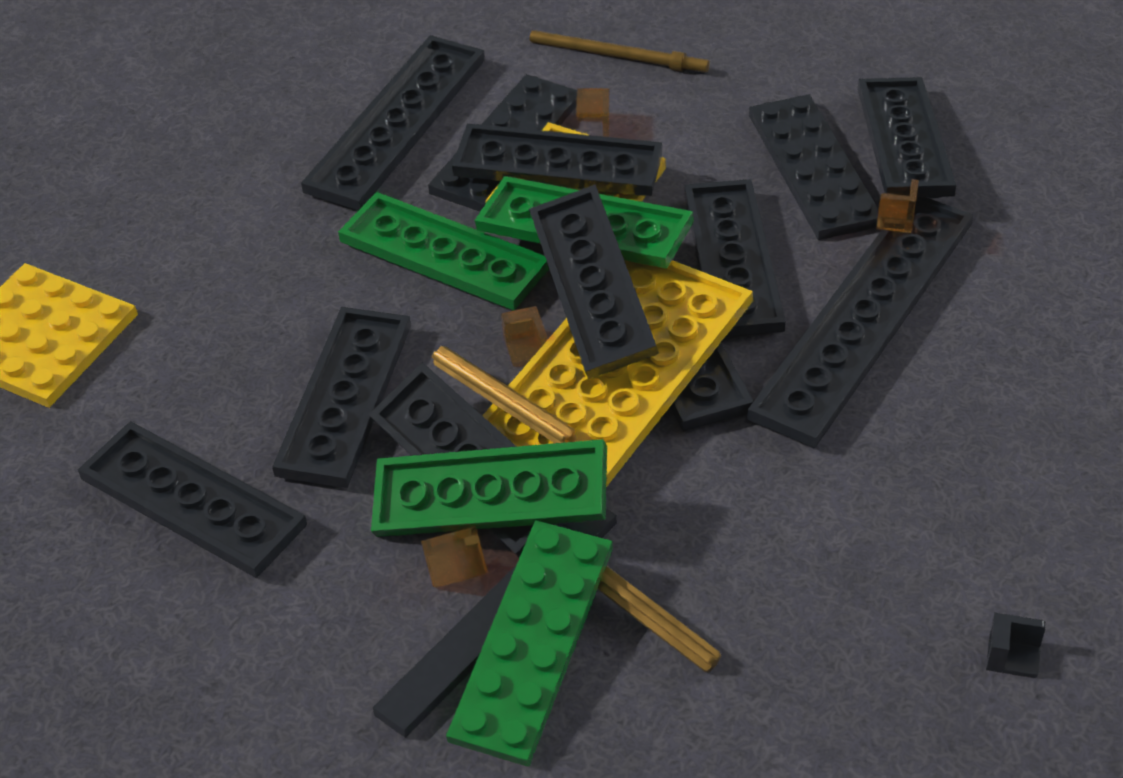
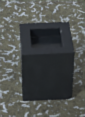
M994 612L989 633L986 670L1037 678L1040 665V649L1046 622L1039 619Z

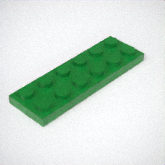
M504 176L474 220L476 229L481 232L540 243L529 209L579 190ZM599 194L623 259L625 261L667 269L694 223L693 211Z
M376 192L338 231L341 243L515 311L549 270L546 257L542 254L477 231L466 225Z
M604 439L379 458L377 459L371 532L376 537L530 526L534 524L535 520L548 524L605 520L607 444Z
M535 520L446 734L448 743L529 767L599 587L602 574L612 553L613 545L611 540Z

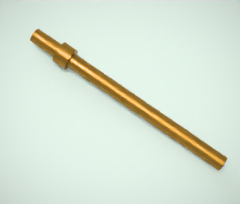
M532 30L530 34V42L666 65L669 66L670 70L683 72L684 69L707 73L710 65L709 60L688 57L683 52L673 51L670 54Z

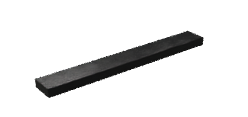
M606 509L605 520L558 523L556 526L603 538L617 524V515ZM516 566L372 707L376 718L406 738L474 669Z

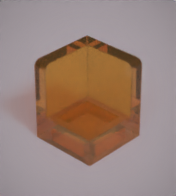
M577 88L576 115L578 121H603V137H609L610 88Z
M912 179L910 196L881 194L876 229L912 233L919 180Z
M536 306L501 313L503 339L514 367L526 365L547 341V334Z
M476 527L421 541L433 587L436 588L487 574V567Z

